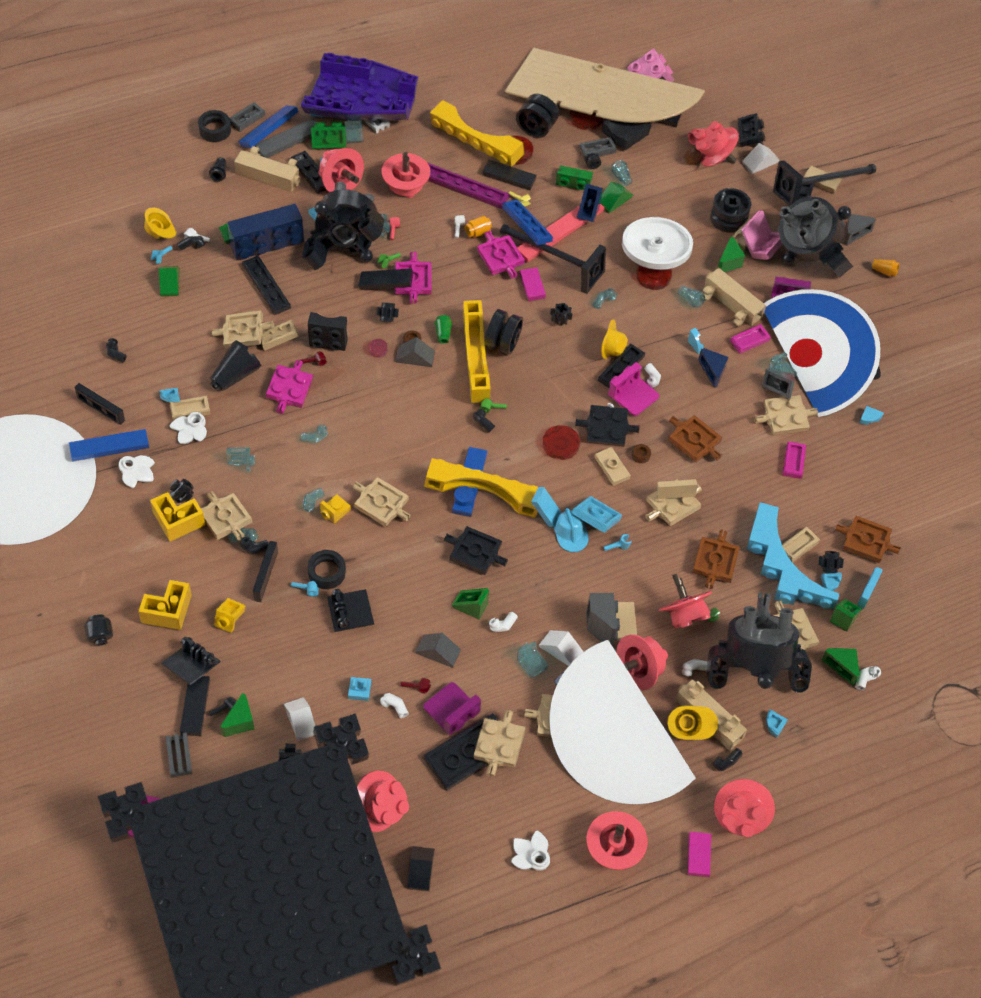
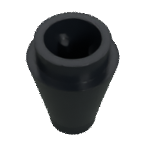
M222 157L217 158L209 170L210 178L213 181L220 182L226 177V160Z

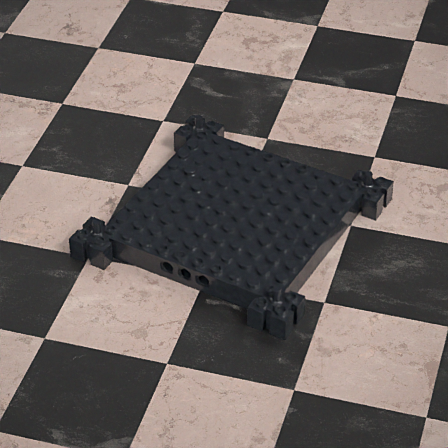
M356 713L339 718L338 726L332 727L331 721L314 726L313 734L318 746L317 749L148 803L143 784L139 782L124 787L126 792L124 795L117 796L114 790L98 796L104 817L111 816L112 819L105 821L111 842L115 843L130 838L128 831L132 830L181 998H296L396 962V965L391 967V972L396 986L413 981L415 979L414 972L420 971L421 976L424 977L441 969L436 951L429 953L427 946L432 943L427 924L409 930L407 933L409 938L407 939L348 762L349 759L351 765L366 761L369 757L364 738L357 740L356 737L361 732Z

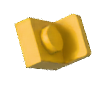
M337 494L327 503L325 501L320 503L322 517L334 524L351 510V505Z
M227 598L216 610L214 626L232 633L235 622L245 612L246 605Z

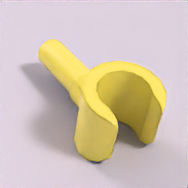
M511 191L509 192L510 196L518 199L524 207L531 204L528 201L531 199L528 194L521 197Z

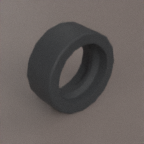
M209 110L199 117V133L206 141L221 142L230 136V117L223 111ZM213 122L224 124L222 128L217 130L205 128L206 125Z
M333 550L318 551L308 561L309 579L314 581L320 589L336 588L345 579L346 564L344 558ZM322 562H333L338 566L339 570L334 576L326 578L317 575L315 567Z

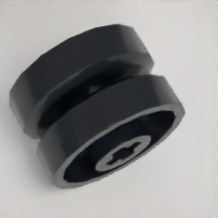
M542 94L530 95L516 114L518 126L523 132L534 138L545 137L559 118V110L556 104L549 97Z
M735 188L720 190L714 197L710 215L711 223L720 231L736 233L748 220L752 205L750 197L745 192Z
M497 309L491 318L486 332L485 347L496 349L499 346L500 352L511 355L522 331L523 317L515 314L509 317L507 311Z

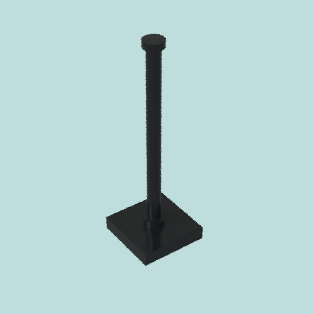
M785 160L779 161L773 192L790 206L799 199L801 185L865 173L874 174L876 166L875 164H869L866 167L803 178Z
M503 224L500 229V233L503 235H510L581 267V291L588 294L605 272L606 247L601 244L585 262L547 244L537 245L529 236L509 228L507 224Z

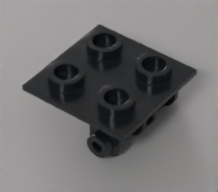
M334 589L331 596H327L334 632L374 625L366 589L343 593L340 589Z
M184 637L181 640L182 648L161 664L191 685L221 661L214 657L213 653L206 651L205 647L195 643L191 637Z

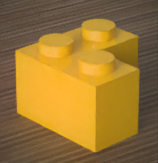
M168 492L150 500L153 514L170 542L205 526L204 513L195 498L179 506H176Z
M169 580L164 597L144 594L138 611L141 623L181 630L192 596L190 584Z

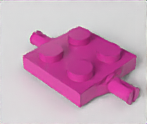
M491 231L485 232L484 235L488 241L478 245L477 251L491 274L495 275L507 271L512 279L513 277L516 278L518 274L514 268L524 265L525 259L511 237L507 235L501 238H494Z
M410 252V260L396 262V269L412 268L414 273L411 287H396L395 294H409L410 303L413 304L414 298L415 304L417 303V295H431V262L417 261V253L414 252L413 257V252Z
M296 360L293 368L277 365L266 393V398L279 403L276 409L277 413L284 414L286 406L302 408L313 375L300 371L303 365L301 360Z

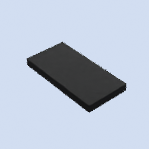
M494 713L486 717L487 719L499 721ZM484 719L424 754V760L446 791L489 765L485 761L474 759V752Z

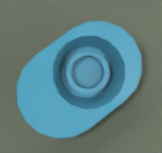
M566 508L559 515L554 530L557 540L564 550L579 552L587 546V529L584 521L573 515V510Z

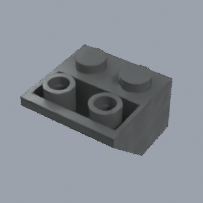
M589 593L586 610L587 630L601 642L609 640L613 647L614 640L618 639V631L620 630V620L616 618L618 600H614V593Z

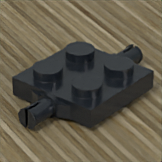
M598 405L590 406V415L587 420L576 419L575 427H586L588 433L587 443L623 447L625 446L627 433H639L640 425L629 424L627 408Z
M466 526L458 538L448 533L444 538V541L454 545L450 561L483 575H486L494 562L504 567L508 562V559L498 555L502 545L501 540Z

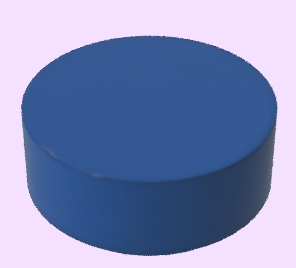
M460 486L455 490L454 500L457 504L467 506L472 503L474 493L470 487Z

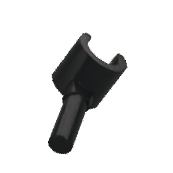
M228 697L224 704L209 711L210 716L226 709L231 711L236 700Z

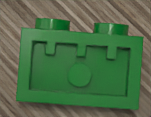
M318 122L311 126L312 149L346 147L345 125H342V122H332L331 125Z
M560 165L559 171L556 174L555 185L584 190L585 184L591 185L593 172Z

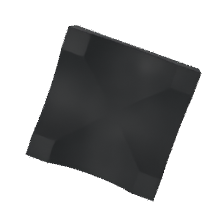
M607 119L603 122L602 132L611 137L615 143L626 151L649 135L651 125L647 122L628 123Z
M310 312L307 323L309 346L345 351L348 341L347 317L328 318L318 313Z

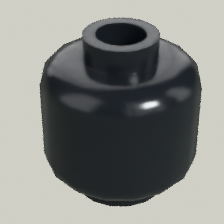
M103 614L89 617L88 621L84 624L86 639L90 643H95V646L108 644L107 640L113 637L111 620Z

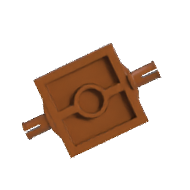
M693 415L690 419L683 422L679 421L675 416L670 418L669 422L676 427V430L669 435L668 440L694 462L697 463L708 454L716 459V461L721 458L722 454L715 450L714 447L721 442L722 437L698 417Z
M856 515L849 527L838 523L835 531L846 534L843 550L877 563L881 562L883 554L887 550L898 554L901 548L890 543L891 528Z
M723 529L719 531L718 539L701 538L692 573L707 577L705 584L707 589L710 582L709 589H713L715 580L731 583L740 546L732 545L725 541L728 532L725 530L722 536Z

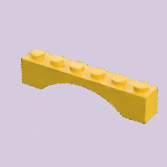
M444 100L430 112L431 123L434 127L444 130L447 134L457 137L462 142L470 144L475 149L481 150L503 164L512 167L524 155L523 142L510 135L494 136L472 129L460 118L456 107Z
M482 300L463 301V323L471 403H481L484 399H490L491 391L484 344Z
M431 459L424 487L441 492L460 486L478 488L502 498L517 513L536 518L538 511L531 501L538 489L537 486L523 484L517 480L505 479L499 475L484 473L481 470H473L460 464L455 465L442 459Z

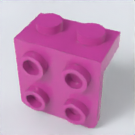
M637 362L632 366L626 367L619 376H614L611 379L608 394L620 406L627 408L628 412L634 417L638 416L659 399V393L640 378L642 366Z

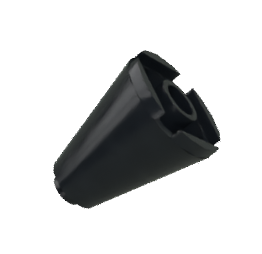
M237 340L231 343L210 377L212 381L210 384L217 391L228 389L261 367L257 357L254 354L251 355L247 351L248 348Z

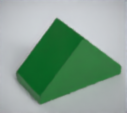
M610 182L602 194L601 205L604 206V210L607 213H611L631 199L633 194L621 184Z
M730 237L719 261L718 268L723 272L743 266L745 255L734 237Z
M161 266L159 268L160 296H179V266Z
M488 588L460 590L452 607L476 619H480L488 605L489 590Z
M845 598L836 606L830 622L847 632L861 613L862 608Z
M828 648L822 657V661L853 686L860 675L857 649Z
M242 693L221 724L222 736L228 737L254 730L253 718L246 694Z

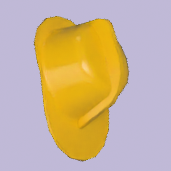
M154 207L148 208L145 211L144 229L149 235L155 239L175 237L176 230L169 216L164 211Z
M614 319L610 321L608 331L603 339L601 348L603 359H607L609 356L621 355L628 343L627 336L616 330Z
M681 706L670 713L667 724L671 734L678 739L703 740L714 735L718 728V719L714 711L708 707Z

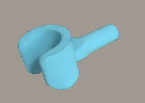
M172 246L161 251L153 250L151 260H156L158 264L161 263L162 256L173 249Z
M623 534L620 541L604 546V550L607 551L616 547L628 549L632 541L625 542L628 540L629 535Z
M310 581L308 584L291 583V587L307 590V595L318 596L319 588L314 581Z

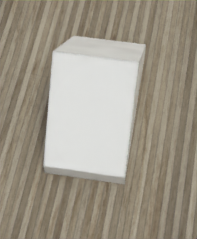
M759 143L742 161V164L753 174L778 163L779 159L769 148Z
M550 630L539 644L540 648L568 666L583 653V650L568 631Z
M304 697L285 703L284 707L297 741L314 736V719L310 706Z

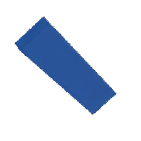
M289 105L283 107L239 141L241 147L252 148L297 114L299 112L297 107Z
M518 199L503 203V210L537 245L553 241V236Z
M146 429L69 442L73 462L149 448Z
M469 447L464 467L483 472L488 450ZM471 488L474 493L471 504L461 506L454 501L452 513L471 517L478 488Z

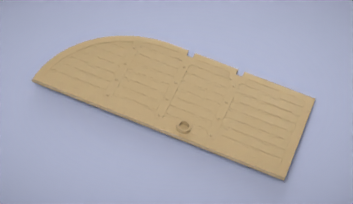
M533 48L505 90V93L526 99L532 94H542L549 97L555 104L560 103V107L589 115L595 112L597 117L613 121L644 123L664 120L683 113L702 98L705 90Z

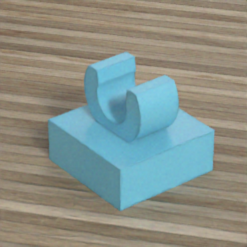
M351 677L348 699L369 701L371 679Z

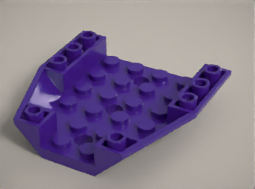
M324 53L320 61V75L311 95L304 97L301 107L308 114L352 121H360V119H370L371 121H376V119L408 120L415 101L418 76L366 58Z

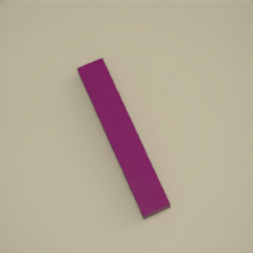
M428 163L430 167L429 182L503 209V203L509 199V193Z

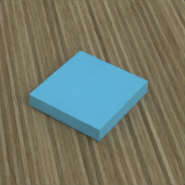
M592 496L578 504L572 511L573 515L603 533L617 524L622 518V514Z

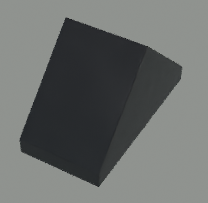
M413 846L408 889L429 892L434 848Z

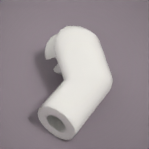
M649 363L644 368L649 374L646 382L650 387L654 388L659 385L661 375L652 363Z
M509 612L504 620L499 621V619L493 618L489 622L490 629L493 632L508 631L518 616L514 612Z
M692 659L683 663L682 674L692 676L693 670L696 669L707 672V661Z
M870 666L860 670L855 688L861 691L865 690L868 681L874 680L881 675L880 668Z
M386 693L380 699L383 707H389V705L395 707L399 718L408 716L409 713L401 698L391 693Z

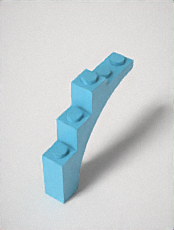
M760 502L746 550L752 551L755 554L765 555L760 575L766 576L769 579L779 580L774 600L782 601L783 604L794 605L795 600L798 599L804 603H812L825 609L834 610L839 593L820 586L798 570L787 556L779 538L777 527L779 507Z

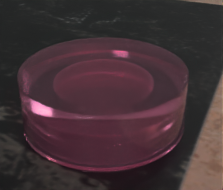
M374 339L370 342L369 352L372 356L383 357L386 355L388 348L384 340Z

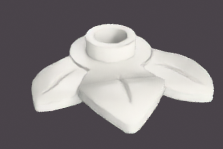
M193 412L188 417H178L170 424L171 429L179 431L178 442L180 444L190 443L193 439L201 442L207 434V430L204 427L206 423L205 418L198 412Z
M143 455L135 458L125 456L120 459L119 470L123 473L122 480L127 486L134 488L137 481L153 482V473L150 469L155 464L153 459ZM125 463H130L132 466H126Z
M536 831L531 841L515 838L514 850L517 855L511 862L517 868L523 870L530 868L537 871L545 870L550 864V856L547 853L548 841L545 836ZM541 858L543 862L537 863L535 859Z

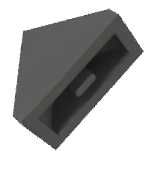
M851 214L846 223L844 244L847 246L872 232L876 219L874 217Z
M416 337L399 345L396 363L432 367L435 350Z
M766 369L762 387L790 399L795 382L794 374Z
M444 633L423 635L415 653L453 668L461 649Z

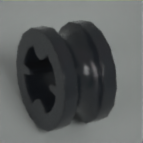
M590 153L585 157L588 169H596L601 165L598 153Z

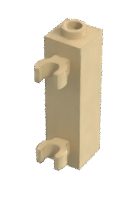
M253 146L250 152L241 150L234 161L236 174L290 192L294 190L295 186L299 185L301 177L299 176L298 166H295L297 160L291 158L288 165L260 156L258 154L260 148Z
M720 268L708 273L703 289L705 293L701 297L708 301L714 296L735 313L734 317L736 319L733 320L735 325L740 326L745 321L752 326L763 317L766 308L765 304Z
M692 679L688 684L683 683L677 690L676 702L680 706H704L714 711L718 719V728L713 736L731 751L744 739L747 731L740 723L741 720L735 714L732 716L703 690L704 686L699 681L695 682Z

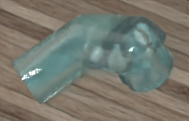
M611 288L600 292L592 304L593 307L600 309L607 298L610 301L615 300L617 293Z
M319 425L314 433L302 432L301 441L310 443L320 442L328 435L327 426Z
M318 488L304 496L302 506L305 511L310 512L314 510L316 500L325 496L322 488Z
M254 528L240 529L251 540L255 541L258 539L257 531ZM233 533L228 535L232 544L239 541Z

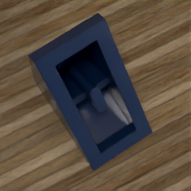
M585 184L577 218L591 222L595 221L601 205L603 188Z
M703 348L700 351L698 361L713 387H718L726 369L728 356Z

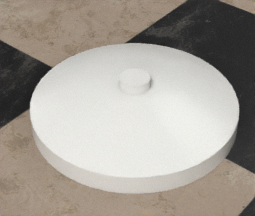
M648 217L634 221L625 229L622 247L625 254L641 266L651 269H671L682 265L689 259L692 253L693 239L688 230L675 221L666 218Z

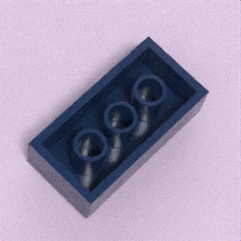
M296 203L227 222L230 246L237 261L304 242L303 218Z

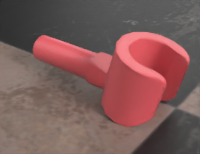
M399 217L390 218L391 231L389 240H394L395 228L400 227Z

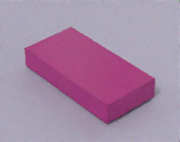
M538 268L520 270L527 300L545 299L546 294Z
M760 324L731 337L730 342L741 354L770 341L771 336Z
M787 442L783 476L802 479L806 451L805 444Z
M689 832L687 875L709 877L711 834Z

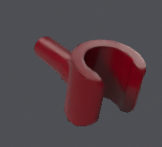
M320 351L315 353L314 357L301 359L303 364L317 362L319 366H323L327 363L324 353Z
M422 678L419 683L401 681V686L417 689L422 694L427 693L431 687L430 680L427 678Z

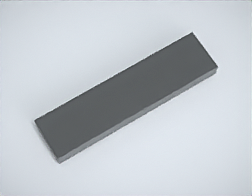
M312 118L257 143L255 147L260 148L258 153L262 157L269 158L312 138L311 126H314V123L317 122Z

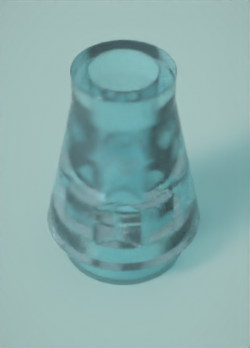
M623 160L614 162L611 165L612 173L622 182L623 186L631 184L632 179L627 163Z
M684 285L678 290V295L685 299L692 307H700L705 300V295L702 291Z

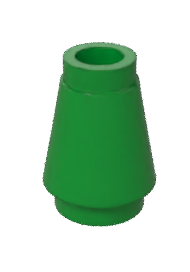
M440 315L436 317L434 322L438 342L446 344L449 342L452 321L449 316Z

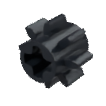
M382 302L381 307H377L376 315L380 316V321L394 322V317H398L399 309L395 308V303Z
M556 303L555 308H551L550 315H552L551 321H555L557 325H567L568 320H572V307H568L565 303Z
M175 479L170 485V496L176 502L181 503L183 500L188 502L193 497L194 492L192 490L194 487L188 480L182 479L179 481Z
M825 551L823 556H819L818 565L823 567L824 572L838 573V569L843 568L844 559L839 557V552Z
M286 743L285 749L279 750V761L301 754V749H296V744Z

